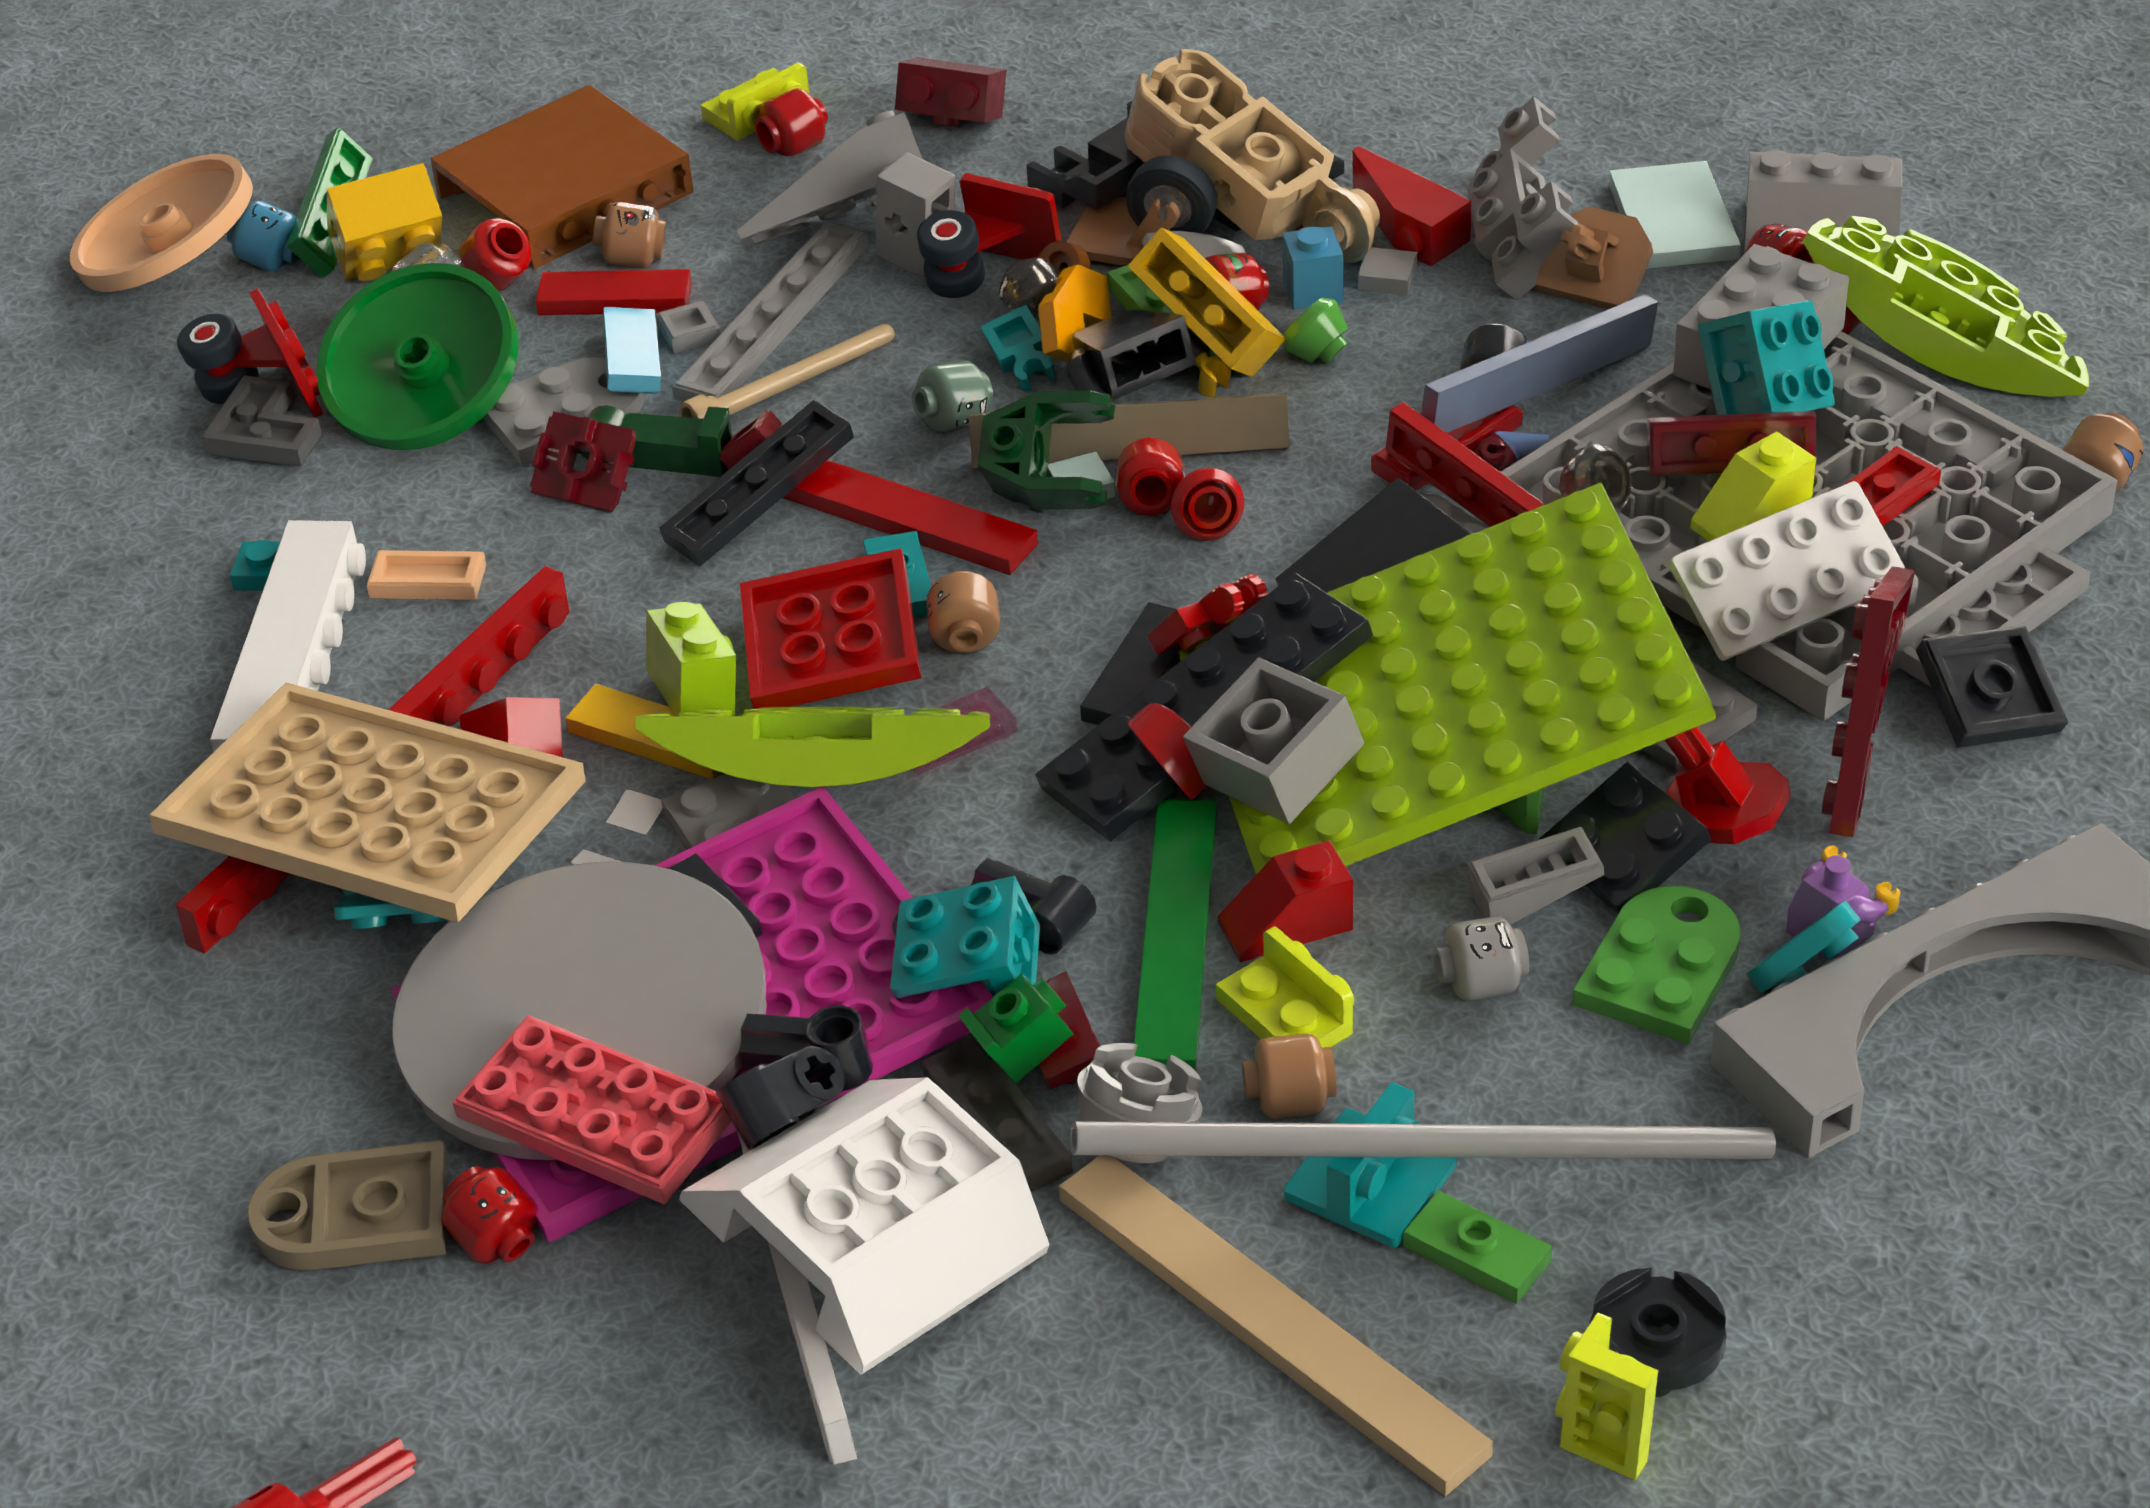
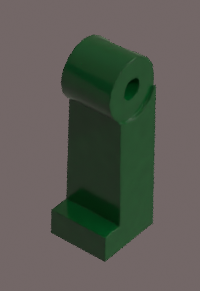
M604 405L592 409L588 415L589 418L599 422L635 430L637 438L632 453L635 459L633 466L629 465L631 468L721 477L727 467L719 457L721 455L720 452L732 437L729 408L708 407L704 418H689L637 413L625 414L616 407ZM581 452L582 456L588 460L590 454Z

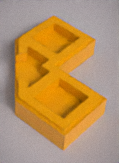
M1079 264L1063 269L1056 279L1055 283L1057 286L1053 292L1045 295L1038 305L1044 355L1068 364L1070 354L1075 350L1072 335L1085 329L1084 324L1092 326L1112 317L1107 276Z

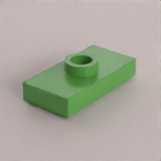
M1439 1190L1403 1232L1404 1248L1516 1304L1551 1262V1245Z

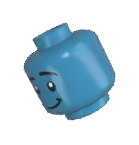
M265 201L250 203L237 222L227 231V240L232 243V252L236 258L262 270L276 271L286 261L294 264L299 259L287 247L297 217L293 213Z

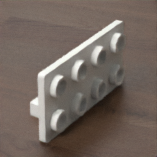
M1855 481L1675 555L1668 563L1716 655L1722 661L1862 602L1863 596L1868 595L1869 588L1874 586L1875 579L1882 580L1891 566L1905 568L1863 490Z

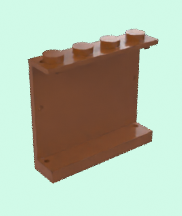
M590 84L430 158L437 196L443 199L454 193L457 195L463 189L501 219L509 220L520 227L531 245V261L528 266L532 269H536L592 242L596 216L606 217L608 207L614 202L651 206L658 210L694 192L689 153Z

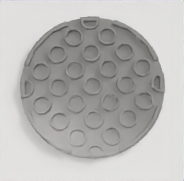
M608 861L563 866L519 879L479 899L459 923L450 920L435 934L411 965L396 1000L393 1015L395 1055L407 1088L410 1089L413 1096L422 1105L424 1113L446 1132L463 1142L496 1154L523 1159L558 1160L457 1117L452 1104L454 1099L528 1015L718 1091L730 1082L742 1068L739 1048L741 1043V1027L747 1013L766 1014V971L758 941L743 915L727 898L701 881L675 870L633 862Z

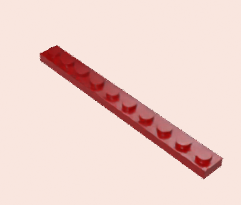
M544 566L388 710L445 726L456 724L460 719L459 715L463 714L483 693L491 691L499 678L519 660L525 659L530 654L532 648L544 636L564 622L570 612L563 572ZM228 856L175 904L186 945L205 954L222 937L230 935L237 927L239 921L262 900L271 897L278 885L290 873Z

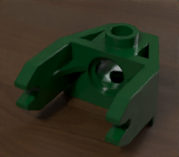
M1092 390L1037 391L984 415L978 467L992 491L1012 502H1021L1037 513H1042L1043 510L1094 509L1106 505L1107 491L1102 490L1101 481L1085 477H1047L1052 424H1090L1114 419L1116 406L1115 404H1110L1111 396Z

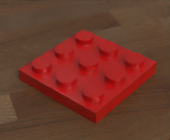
M902 548L740 583L749 691L754 709L761 707H791L922 678L907 566Z

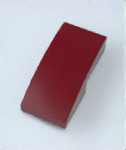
M1066 971L1046 980L1066 1004V1007L1058 1015L1073 1032L1069 1039L1039 1063L1050 1089L1064 1083H1077L1079 1073L1093 1061L1096 1049L1101 1046Z

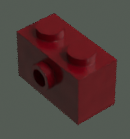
M921 57L898 62L894 110L933 115L932 123L947 126H959L961 120L985 123L1001 118L1003 115L1007 70Z

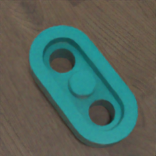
M1844 900L1755 965L1746 975L1761 994L1771 987L1774 990L1780 984L1791 983L1808 974L1802 964L1820 951L1829 960L1859 937L1852 927L1861 919L1848 902Z

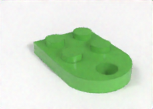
M1664 886L1653 888L1634 896L1619 912L1574 987L1572 1005L1690 1044L1738 957L1740 925L1736 915L1726 903L1716 896L1691 887ZM1681 912H1693L1699 914L1704 919L1697 922H1684L1677 919L1674 915Z

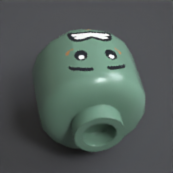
M968 360L953 361L925 368L920 373L916 388L912 393L914 411L929 428L936 432H949L968 428V415L987 413L993 401V390L988 376Z

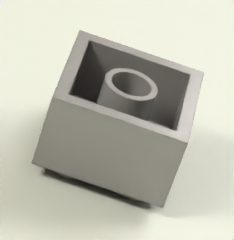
M1259 657L1183 736L1205 785L1287 824H1290L1365 744L1345 695Z

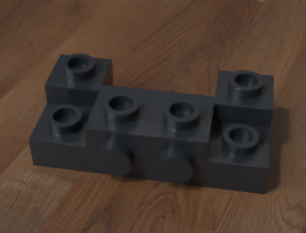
M1132 101L1127 103L1126 119L1087 142L1088 159L1059 145L1054 148L1055 167L1053 169H1049L1035 161L1026 165L1028 187L1052 193L1055 198V204L1061 208L1066 207L1075 200H1079L1098 210L1117 197L1126 198L1129 182L1136 170L1145 163L1127 148L1125 142V129Z

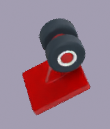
M964 173L959 181L965 212L943 210L933 213L920 224L917 231L919 250L925 259L924 273L926 283L933 293L946 298L965 297L975 292L982 285L985 278V268L979 251L983 250L1037 263L1042 250L1052 242L1062 241L1055 198L1052 193L970 173Z
M258 288L250 291L249 295L264 323L263 326L241 336L233 319L224 314L213 313L192 320L179 333L177 338L178 350L185 363L189 367L196 369L194 373L195 383L207 401L224 404L244 375L259 377L257 367H286L313 417L315 418L323 414L316 399L320 395L318 379L304 357L306 354L292 327L289 326L278 302L275 300L267 304Z

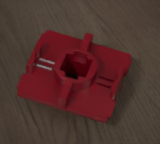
M553 411L552 417L549 416L545 433L541 432L532 463V467L535 470L530 484L532 487L531 493L613 512L619 504L622 491H626L628 483L625 481L628 467L629 465L633 466L635 459L632 456L637 438L635 430L599 422L589 417L581 418ZM581 452L590 454L585 472L573 469L577 454H581Z

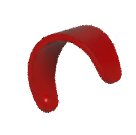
M1152 703L1141 709L1127 722L1146 748L1190 800H1193L1207 787L1203 783L1183 739V736L1191 729V726L1179 715L1163 705Z

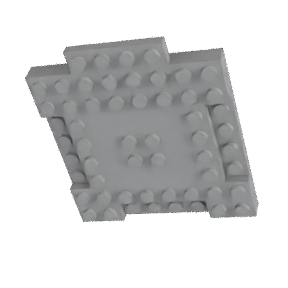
M1841 331L1824 349L1827 367L1833 377L1832 390L1835 404L1830 407L1811 410L1816 414V469L1812 498L1841 487L1896 446L1941 469L1940 484L1883 526L1905 568L1915 570L1906 625L1897 651L1894 652L1892 664L1887 669H1890L1891 674L1900 668L1930 686L1915 651L1922 639L2026 626L2028 632H2031L2088 590L2091 572L2057 553L2112 514L2117 479ZM1673 362L1501 473L1545 505L1601 482L1662 604L1702 629L1668 563L1675 555L1709 542L1690 528L1691 519L1722 473L1650 476L1647 472V418L1717 415L1712 389L1673 376ZM1857 604L1736 655L1735 667L1820 720H1827L1852 701V699L1842 698L1841 695L1847 663L1852 662L1853 654H1860L1862 640L1852 639V628Z

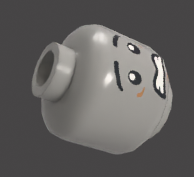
M1499 916L1457 922L1449 925L1443 938V946L1434 948L1433 952L1434 967L1439 983H1450L1453 992L1463 1001L1510 995L1517 990L1521 977L1528 976L1529 954L1523 932L1520 928L1512 929L1507 920Z

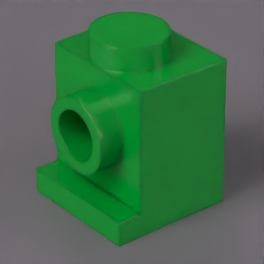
M1023 973L1019 974L974 1014L967 1007L958 1015L984 1050L1015 1083L1020 1081L1073 1035V1032L1058 1015L1066 1007L1062 999L1042 977L1032 985Z

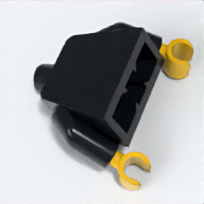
M1137 309L1127 310L1072 335L1075 350L1071 352L1069 357L1068 376L1075 390H1092L1109 394L1112 400H1115L1195 365L1200 369L1197 387L1201 394L1207 397H1214L1217 382L1227 389L1229 388L1231 368L1218 356H1208L1209 348L1186 325L1184 315Z

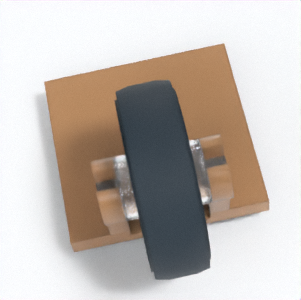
M1169 155L1154 157L1136 170L1129 182L1126 198L1117 197L1098 210L1087 205L1066 242L1082 247L1091 261L1126 266L1144 248L1141 241L1147 233L1157 232L1161 227L1168 231L1203 233L1209 226L1216 211L1217 194L1209 176L1199 166L1189 160Z

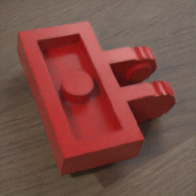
M1251 573L1239 578L1234 583L1229 584L1227 582L1215 587L1214 590H1211L1200 601L1175 610L1147 637L1158 655L1181 647L1183 653L1191 652L1197 645L1211 639L1213 634L1220 632L1268 594L1266 582L1258 577L1257 574L1253 575Z

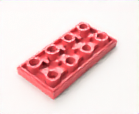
M529 1015L452 1102L457 1117L664 1205L732 1122L716 1095L717 1091Z

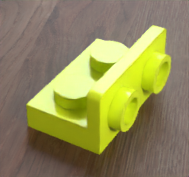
M795 63L782 71H778L775 68L762 71L756 77L732 89L725 90L719 96L701 104L702 119L738 141L755 132V120L758 118V111L762 103L796 88L809 93L807 68L800 63Z
M1276 926L1263 933L1264 956L1216 984V1000L1261 1039L1296 1034H1313L1320 1041L1321 1047L1324 1048L1332 1047L1353 1034L1354 996L1347 982L1339 975H1332L1311 957L1309 951L1302 943L1296 940L1292 941Z
M1597 1313L1583 1334L1575 1331L1571 1335L1561 1356L1560 1370L1566 1372L1567 1376L1566 1384L1561 1391L1555 1410L1556 1416L1562 1418L1560 1447L1636 1481L1648 1461L1658 1370L1640 1363L1633 1357L1609 1350L1612 1318Z

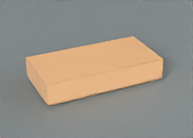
M379 550L377 551L366 585L369 598L476 600L486 568L484 552Z

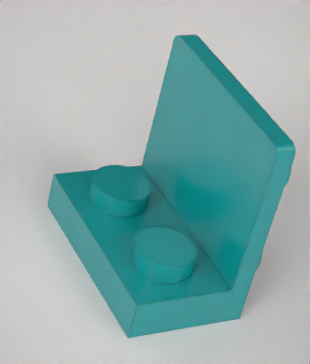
M1811 300L1750 310L1697 324L1717 415L1811 411L1835 404L1832 390L1833 377L1827 367L1821 340L1822 327Z
M1011 876L981 882L975 885L922 895L902 901L899 904L890 984L895 997L901 998L984 980L987 990L994 997L1021 973L1032 985L1036 983L1040 924L1016 877Z

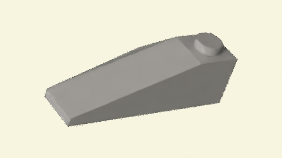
M886 111L869 118L866 121L867 127L857 130L740 227L737 231L743 244L746 247H750L803 230L810 225L809 218L819 216L820 220H835L845 217L849 211L856 207V203L863 201L870 202L872 207H877L875 183L879 173L907 152L923 159L905 112L895 115L894 111Z

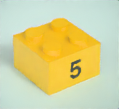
M424 163L327 188V230L345 280L357 277L360 281L377 279L383 276L387 269L403 265L406 259H410L406 267L420 264L419 260L415 257V252L420 247H422L423 256L429 262L434 260V256L440 255L442 213Z

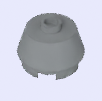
M1106 1044L1096 1049L1093 1061L1078 1075L1077 1083L1081 1121L1196 1122L1202 1114V1105L1198 1097V1089L1201 1083L1200 1076L1187 1063L1170 1054L1167 1064L1164 1065L1152 1059L1135 1056L1137 1044ZM1110 1155L1135 1163H1156L1169 1157Z

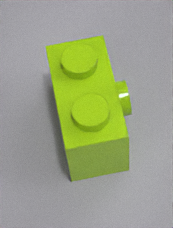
M674 602L667 605L666 608L646 610V671L675 716H678V713H686L689 710L732 709V716L735 715L736 654L733 651L729 637L721 634L701 603Z

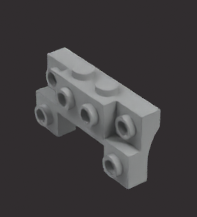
M1532 97L1521 108H1515L1506 115L1502 124L1498 127L1501 148L1490 152L1484 157L1479 167L1475 170L1476 175L1467 186L1468 197L1471 200V219L1473 220L1475 231V246L1486 259L1492 261L1496 285L1514 299H1520L1535 286L1542 263L1555 247L1562 242L1560 241L1562 232H1571L1574 224H1578L1573 217L1565 212L1573 204L1572 197L1552 181L1545 184L1544 176L1531 167L1534 162L1560 141L1559 135L1548 127L1556 120L1555 113L1535 97Z

